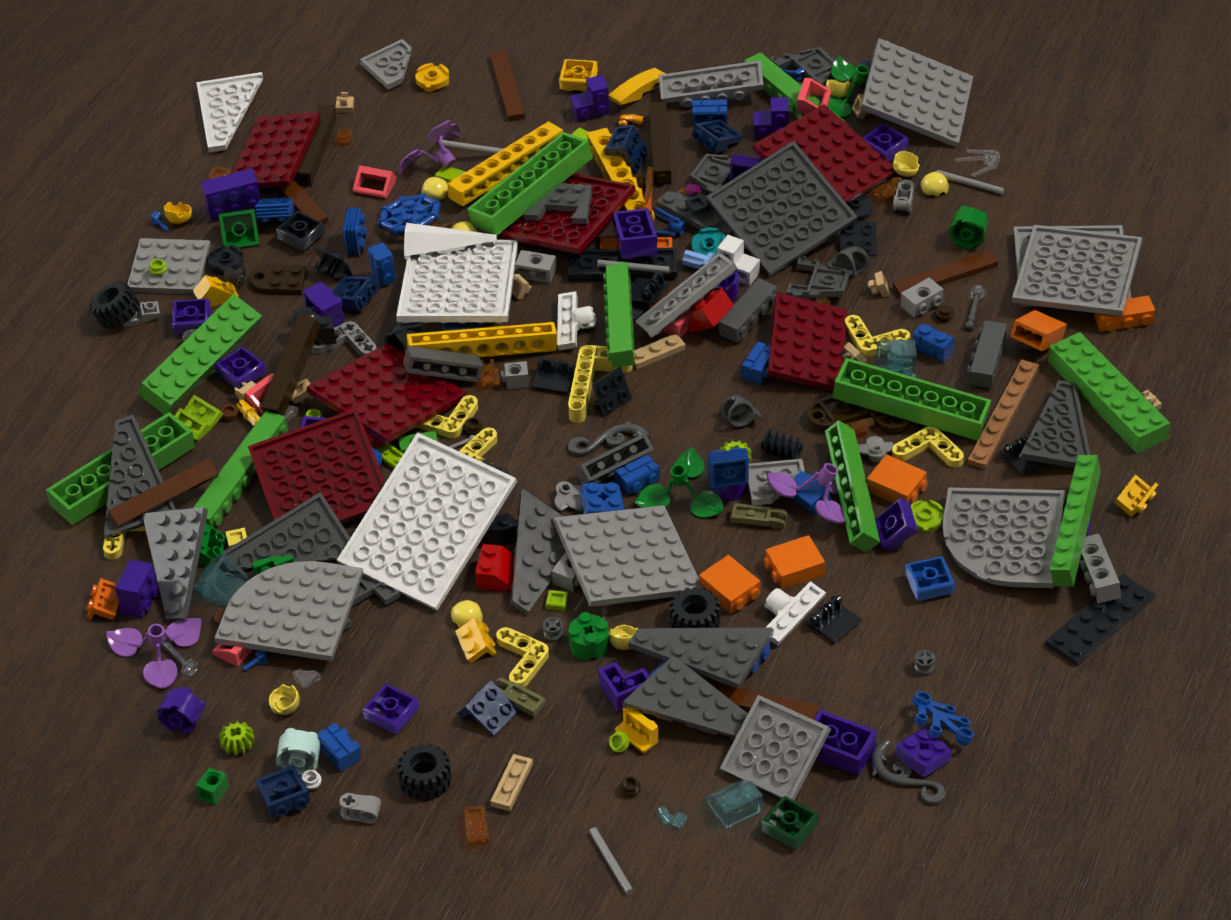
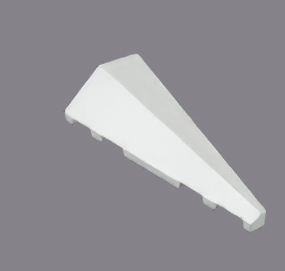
M406 223L404 259H410V255L420 254L423 257L428 252H438V254L464 250L469 245L481 247L482 243L497 244V235Z

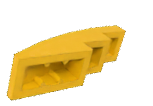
M656 68L644 71L617 87L609 94V99L619 105L640 100L643 93L654 90L655 84L660 83L659 75L666 73Z

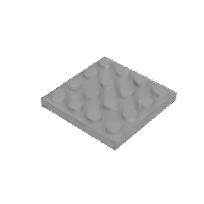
M140 238L127 284L134 293L195 295L193 290L204 275L211 248L210 240ZM154 259H162L167 265L166 272L161 275L151 274L149 271L150 262Z
M758 695L720 769L777 797L787 796L795 800L831 728Z

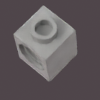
M527 361L504 363L505 371H501L502 382H506L507 390L529 388Z

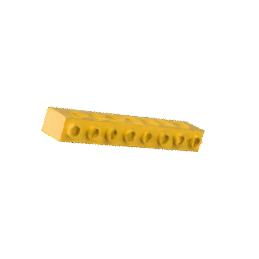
M549 121L447 183L448 198L461 206L468 204L503 181L563 133V129Z
M603 128L587 132L592 155L604 178L635 185L636 191L620 208L621 211L649 209L648 200L643 198V191L641 188H638L636 178L632 177L631 168L626 165L624 155H621V153L607 154L605 149L612 136L608 129ZM649 209V213L653 222L655 220V215L653 210Z
M554 322L415 333L407 334V346L479 355V357L556 351L557 332Z

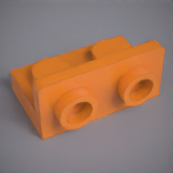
M100 578L97 585L93 584L90 596L93 597L92 600H89L86 611H89L87 619L91 620L94 614L111 620L114 619L119 603L115 589L116 583Z

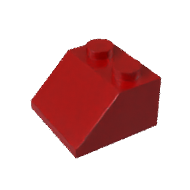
M723 288L711 289L702 300L694 305L695 308L690 312L689 332L694 333L715 327L734 306Z
M483 544L475 571L476 588L512 592L515 555L503 546Z

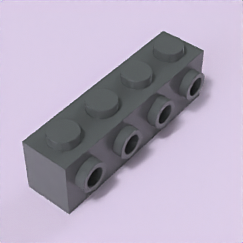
M758 278L719 321V335L738 343L757 324L758 320L767 313L768 309L774 305L777 286Z
M985 320L983 328L980 327L978 338L980 339L976 340L974 347L976 353H972V366L969 365L967 370V377H970L969 385L992 388L1006 340L1007 324Z
M407 346L403 360L407 373L479 382L483 368L479 355Z
M643 433L579 465L575 472L581 484H589L591 482L598 484L601 482L600 478L606 476L608 479L614 476L615 470L649 454L654 448L646 433Z

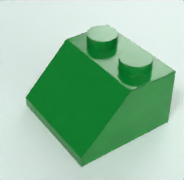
M254 209L219 214L223 245H235L237 247L260 245Z

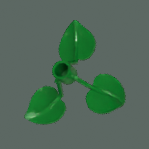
M838 56L831 68L833 78L839 82L853 81V84L844 101L841 98L831 96L827 107L840 118H845L852 112V106L846 102L855 85H863L867 82L869 68L865 65L854 67Z
M693 447L686 450L671 468L672 478L669 479L667 491L660 484H651L645 487L634 500L635 504L640 508L663 505L666 508L670 504L668 494L671 492L672 485L684 486L686 484L693 498L696 499L690 505L693 515L698 518H710L719 515L723 511L722 500L713 491L704 490L697 496L689 483L688 477L692 479L697 478L705 469L704 461Z

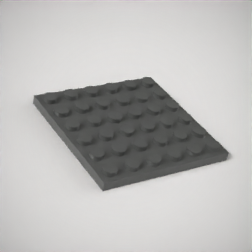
M794 141L707 196V201L739 239L744 240V246L751 255L760 259V266L769 277L857 221V215Z

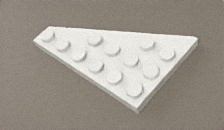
M262 72L196 82L209 153L227 149L263 81Z

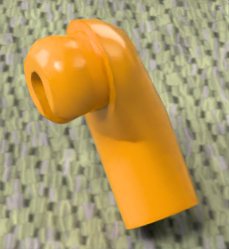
M634 114L621 115L619 117V125L626 126L628 122L643 125L645 118Z

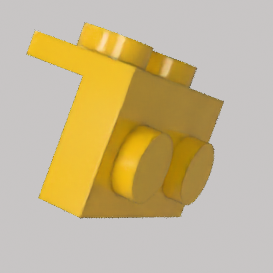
M1135 474L1114 500V503L1131 517L1136 512L1140 514L1147 506L1145 502L1147 500L1150 501L1156 495L1154 490L1158 484L1155 482L1150 487Z
M473 618L455 631L466 659L470 663H473L487 652L492 656L497 654L494 649L495 643L488 635L489 628L484 622L480 623Z
M629 706L623 708V722L615 728V732L626 733L629 737V743L640 752L645 753L658 743V726L653 720L646 718L640 710Z

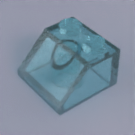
M915 340L877 341L876 367L916 378L917 355Z
M223 553L210 561L193 587L206 600L227 606L237 590L251 578Z
M739 780L705 796L706 802L726 828L763 811V795L754 783L749 780Z

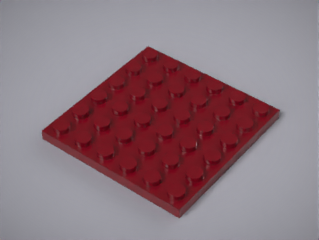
M825 104L760 140L752 147V150L764 160L794 141L846 204L897 174L893 165L887 159L881 156L878 151L872 148L868 142Z
M573 174L563 183L591 185L593 190L588 224H574L572 216L575 212L546 210L540 221L525 220L523 214L503 230L502 233L498 234L497 238L516 240L531 245L581 254L611 220L613 212H618L636 191L635 185Z
M387 343L307 386L308 394L339 414L357 408L365 431L385 444L456 405L467 394V392L442 377L407 373L403 363L405 353Z
M357 408L248 446L274 520L321 492L342 524L365 516L385 485Z

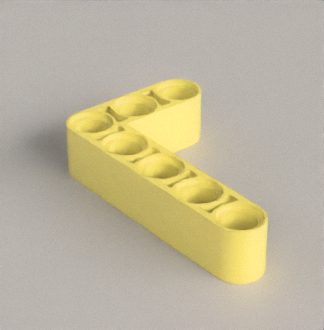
M585 345L579 350L568 402L569 419L573 423H581L586 419L595 371L612 372L616 369L613 368L612 361H608L607 346ZM633 365L621 367L623 373L630 372L633 369Z

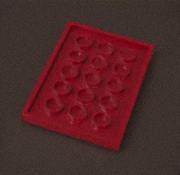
M319 112L257 117L232 173L252 169L258 182V188L290 186L320 121L321 116Z
M777 292L774 301L767 375L833 391L835 380L844 362L845 318L847 317L848 310Z

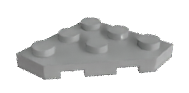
M401 39L361 58L360 64L389 90L403 83L412 49Z
M793 459L749 464L748 488L752 506L772 504L782 496L769 484L767 479L768 472L784 473L794 478L801 470L805 473L803 460Z

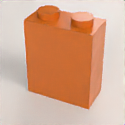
M1034 310L1014 321L1010 337L1040 351H1044L1050 345L1063 339L1067 324Z
M887 454L867 477L869 493L891 503H895L899 498H902V500H907V502L912 504L916 502L920 492L925 491L928 485L926 471Z
M809 535L765 549L766 558H764V565L766 569H770L773 581L778 583L781 589L825 575V561Z
M727 555L699 574V583L703 588H706V591H712L713 595L718 597L720 606L730 614L742 609L744 605L751 600H755L761 594V581L730 555Z

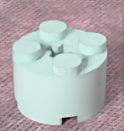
M294 728L286 729L285 733L279 738L276 757L277 766L279 767L280 765L285 769L294 765L300 776L307 770H316L320 751L318 735L315 732H306Z

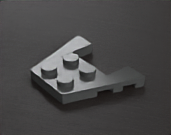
M821 47L799 51V54L795 55L790 53L783 54V57L780 58L775 56L769 57V60L781 69L792 64L797 69L802 68L804 70L803 74L807 78H811L822 85L832 77L831 68L835 61Z
M705 154L690 174V180L697 185H701L700 187L709 193L716 191L725 185L730 178L731 158H728L727 155Z
M559 183L524 213V218L529 221H540L546 210L575 212L572 216L574 224H588L589 207L593 193L591 185Z
M806 256L798 258L796 269L811 271L813 274L809 286L789 283L787 295L799 298L844 296L850 278V271L833 265H828V267L821 265L820 261L815 259L813 262L806 260Z
M363 574L352 606L372 594H375L385 605H388L401 597L400 591L395 588L392 590L386 584L378 583L372 580L371 577ZM347 618L343 631L352 626L349 618Z

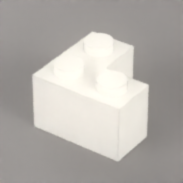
M727 235L717 247V255L721 253L734 262L739 273V282L750 286L760 273V259L744 254V240Z

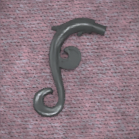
M626 421V424L616 425L604 431L590 446H588L589 441L586 438L574 437L569 441L568 449L575 456H584L605 440L607 445L613 448L625 443L624 435L621 433L633 434V437L646 433L649 441L651 437L643 427ZM581 444L588 446L584 449L577 448V446Z
M885 739L874 748L871 755L872 776H875L877 773L884 780L901 786L933 787L937 790L935 795L928 794L926 787L921 789V798L926 804L937 805L944 800L946 793L943 785L930 780L910 778L912 768L904 762H895L892 769L893 773L885 768L883 760H887L885 754L891 746L889 740Z

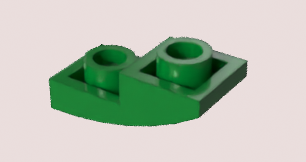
M274 556L252 562L253 575L256 576L265 570L279 565L292 563L294 558L293 556Z

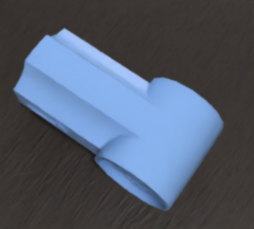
M686 250L683 255L682 265L700 269L717 254L710 252L707 255Z

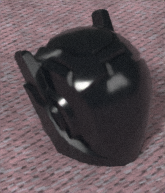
M414 322L399 323L385 334L384 339L387 344L406 353L407 334L423 333L421 329L422 324Z

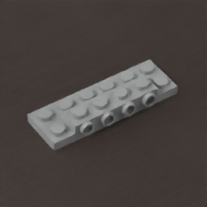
M761 60L659 75L661 101L666 103L679 102L680 106L687 108L692 106V100H727L734 98L742 100L744 97H748L747 92L764 89Z
M719 253L645 312L635 323L651 338L658 335L665 326L673 323L676 317L688 311L696 301L703 299L705 294L711 289H715L722 280L730 277L737 269V266L723 254Z

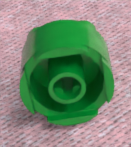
M961 206L954 213L949 229V236L953 239V243L964 249H972L973 246L977 245L980 246L984 242L988 227L987 214L975 208Z
M583 612L570 623L568 628L569 646L576 658L591 661V658H602L608 652L609 627L606 620Z

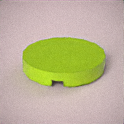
M918 500L911 504L918 532H934L942 527L944 508L939 503L933 500H928V502Z

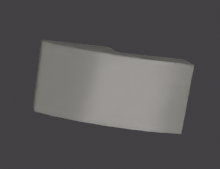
M158 301L140 303L139 309L136 311L137 313L123 324V327L143 324L159 317Z

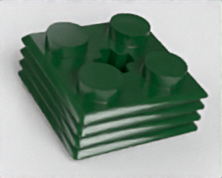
M783 796L762 820L761 831L796 850L818 825L819 814L791 798Z

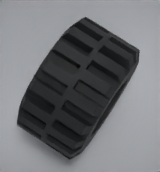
M119 281L108 284L96 292L90 300L89 309L103 328L111 329L119 327L130 320L137 313L140 302L126 282Z
M688 587L685 588V591H678L677 595H674L672 601H670L671 628H719L720 603L718 597L713 595L712 591H706V588L697 589V587H693V589H689Z
M419 744L417 747H410L411 750L406 749L403 752L404 755L399 757L397 764L402 791H405L407 796L412 795V798L416 800L418 798H421V800H426V798H430V800L435 799L434 796L437 795L439 797L442 795V791L446 792L448 785L451 784L449 757L446 756V752L440 750L438 746L432 747V744H427V746ZM423 770H430L428 773H418Z

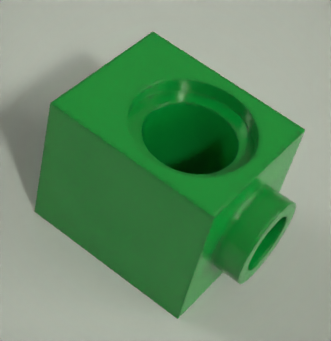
M209 768L195 785L198 798L215 806L229 789L227 775L220 770L216 771L212 768Z

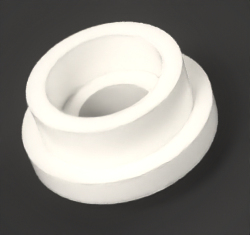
M307 770L301 777L307 790L318 788L322 782L320 774L315 770Z

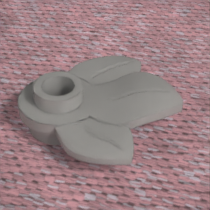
M878 436L868 437L865 444H858L860 454L868 455L873 462H881L886 454L892 451L894 446L893 442H884Z
M566 481L558 483L555 489L557 496L554 499L557 509L563 511L570 507L573 510L582 512L583 506L580 497L582 486H573Z

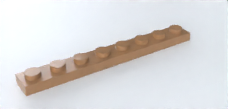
M1021 359L968 458V465L986 470L1039 370V364Z

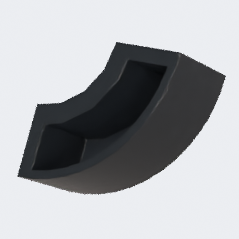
M311 307L292 310L294 323H296L299 314H309L317 318L321 328L315 344H337L331 316L318 315L312 311Z
M508 512L496 515L480 543L507 545L516 542L517 521Z

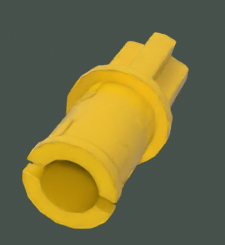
M240 400L239 403L242 407L238 403L236 407L243 414V418L255 426L261 418L257 414V410L251 407L246 400Z

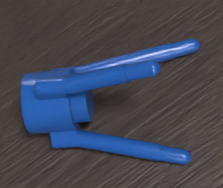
M655 207L656 211L663 214H656L655 216L669 222L668 229L670 230H655L656 234L676 237V234L682 235L686 222Z

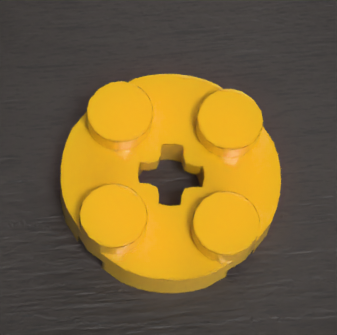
M434 63L422 65L417 69V74H415L416 83L419 87L425 89L426 92H433L436 89L449 85V71L442 64H439V66H434Z

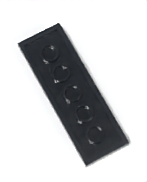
M677 247L657 248L658 255L634 257L632 259H622L619 249H584L581 254L569 252L568 277L569 280L604 279L603 273H606V268L597 267L598 260L669 266L670 272L669 274L662 273L663 278L677 277ZM629 270L630 278H652L655 273Z
M1122 574L1118 578L1121 598L1098 603L1095 597L1046 640V646L1075 666H1078L1154 600L1155 594L1125 574Z

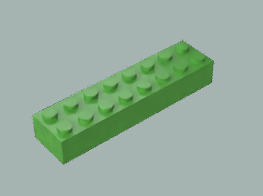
M565 132L561 133L467 209L471 223L474 227L498 235L502 233L503 230L514 223L555 186L563 183L593 158L589 141Z
M233 294L141 383L138 395L164 415L168 412L172 413L216 369L215 364L234 352L258 328L262 315Z
M1081 332L1049 346L1048 363L1067 382L1076 383L1077 392L1137 454L1168 439L1170 422Z
M849 358L845 359L835 380L832 397L977 441L988 418L991 404L990 399Z
M170 412L141 429L158 470L195 448L193 432ZM113 448L46 489L50 506L72 526L107 504Z

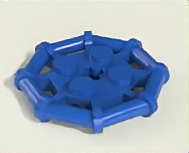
M425 193L408 197L399 196V199L380 209L381 215L378 220V226L391 231L393 235H399V233H405L406 223L429 225L439 219L438 213L441 208V202L428 197Z

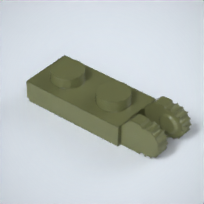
M734 503L730 522L783 529L787 512L772 507Z
M502 677L497 680L498 686L501 687L499 689L523 712L535 717L546 705L544 697Z

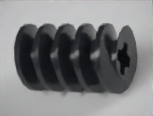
M770 428L765 433L761 443V450H764L766 453L771 452L772 455L778 454L779 457L785 456L788 460L800 459L804 449V444H800L799 437L793 442L792 435L788 439H786V433L779 437V431H775L772 435V429Z

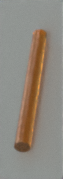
M648 167L646 169L645 208L649 209L651 216L653 168Z

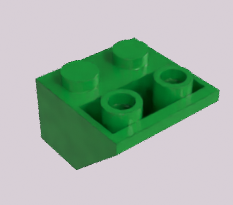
M205 524L197 566L219 567L222 565L223 558L220 553L224 551L226 535L208 524Z

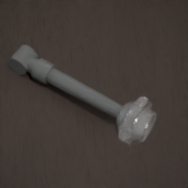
M975 285L969 290L974 299L965 329L973 330L978 299H982L987 294L980 285Z
M165 637V641L160 647L170 652L183 664L182 674H185L187 677L194 675L198 670L199 663L192 658L186 661Z

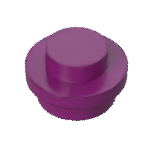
M687 183L686 188L684 187L688 195L696 196L698 192H702L700 190L701 185Z

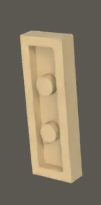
M675 333L634 350V366L636 369H640L686 350L685 343Z
M515 754L512 755L490 801L491 807L511 811L532 768L533 759Z

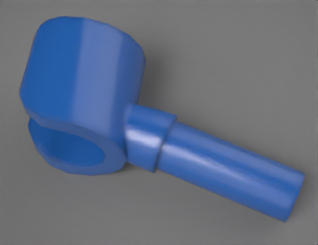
M802 68L795 71L782 69L785 73L791 75L795 81L805 77L801 75L804 72Z
M155 211L151 215V223L153 225L158 224L168 232L169 228L161 221L163 219L162 214Z
M256 650V658L243 666V670L246 671L258 663L266 664L268 661L266 652Z

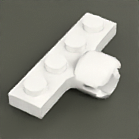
M576 291L558 294V350L577 348V331L579 329L593 328L596 325L593 307L585 306L578 308Z
M811 581L795 597L789 596L781 589H774L767 597L765 607L776 615L767 626L774 629V634L770 641L778 646L825 597L826 592Z

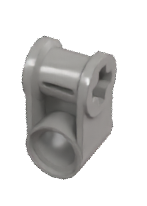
M902 180L898 183L893 200V211L904 210L911 213L914 184L910 180Z
M346 793L340 797L339 802L342 807L340 815L344 820L368 824L377 821L381 800L376 796Z

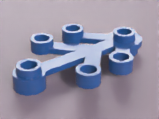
M918 691L912 697V703L918 708V713L914 719L916 724L920 726L926 725L928 721L926 710L932 715V725L928 731L930 736L934 738L940 737L942 733L941 722L956 735L958 744L967 746L972 742L974 732L968 728L970 720L963 716H956V708L954 706L931 701V695L923 691Z

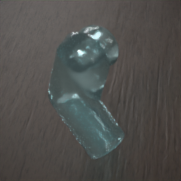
M666 806L658 808L657 813L666 825L682 827L686 824L687 816L684 812L672 815Z

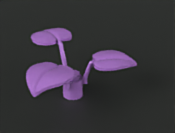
M447 120L434 127L428 133L427 139L429 142L435 139V144L441 146V149L436 153L437 158L424 150L419 151L416 149L402 159L398 170L399 175L405 168L420 159L422 155L428 156L435 160L436 163L441 162L445 168L451 167L456 162V158L447 147H444L441 140L460 137V130L457 124H452L451 120Z
M830 463L824 464L820 472H816L800 486H797L795 480L787 474L767 473V479L771 487L785 497H795L796 491H800L816 479L821 486L826 487L823 501H817L815 505L816 511L828 521L844 523L842 507L835 501H828L827 498L829 490L832 494H839L835 479L838 469Z
M189 618L187 621L178 620L171 623L166 630L160 624H153L148 628V632L145 633L143 640L141 633L134 628L107 631V641L115 654L121 657H132L137 653V648H142L149 639V643L156 647L158 662H149L144 667L143 676L150 685L159 689H165L174 683L177 677V666L170 659L161 661L160 646L164 643L165 637L169 642L174 641L178 647L193 646L199 640L202 621L200 618Z

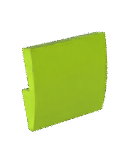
M193 395L185 409L179 408L175 417L193 432V438L199 441L216 425L224 413L196 395Z

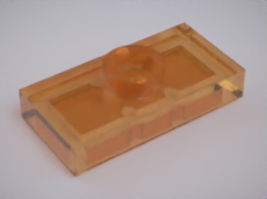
M485 806L463 808L468 846L488 844L489 837Z

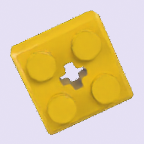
M565 59L559 78L560 89L587 92L586 79L597 76V61Z

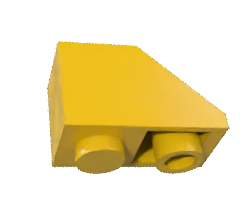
M207 275L202 278L193 290L197 299H209L211 307L224 304L233 294L239 297L233 284L225 283L217 277L212 278Z

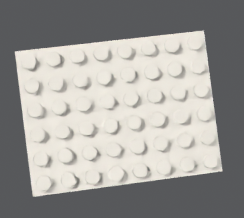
M497 240V244L482 243L481 247L469 245L464 250L447 253L428 252L423 257L420 254L410 255V259H407L396 316L397 322H508L518 241Z
M417 432L339 555L337 562L341 565L363 568V574L371 577L372 580L378 583L382 582L392 590L395 588L401 594L437 611L514 488L517 480L513 476Z

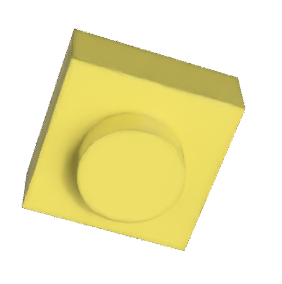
M245 528L226 531L229 548L247 537Z

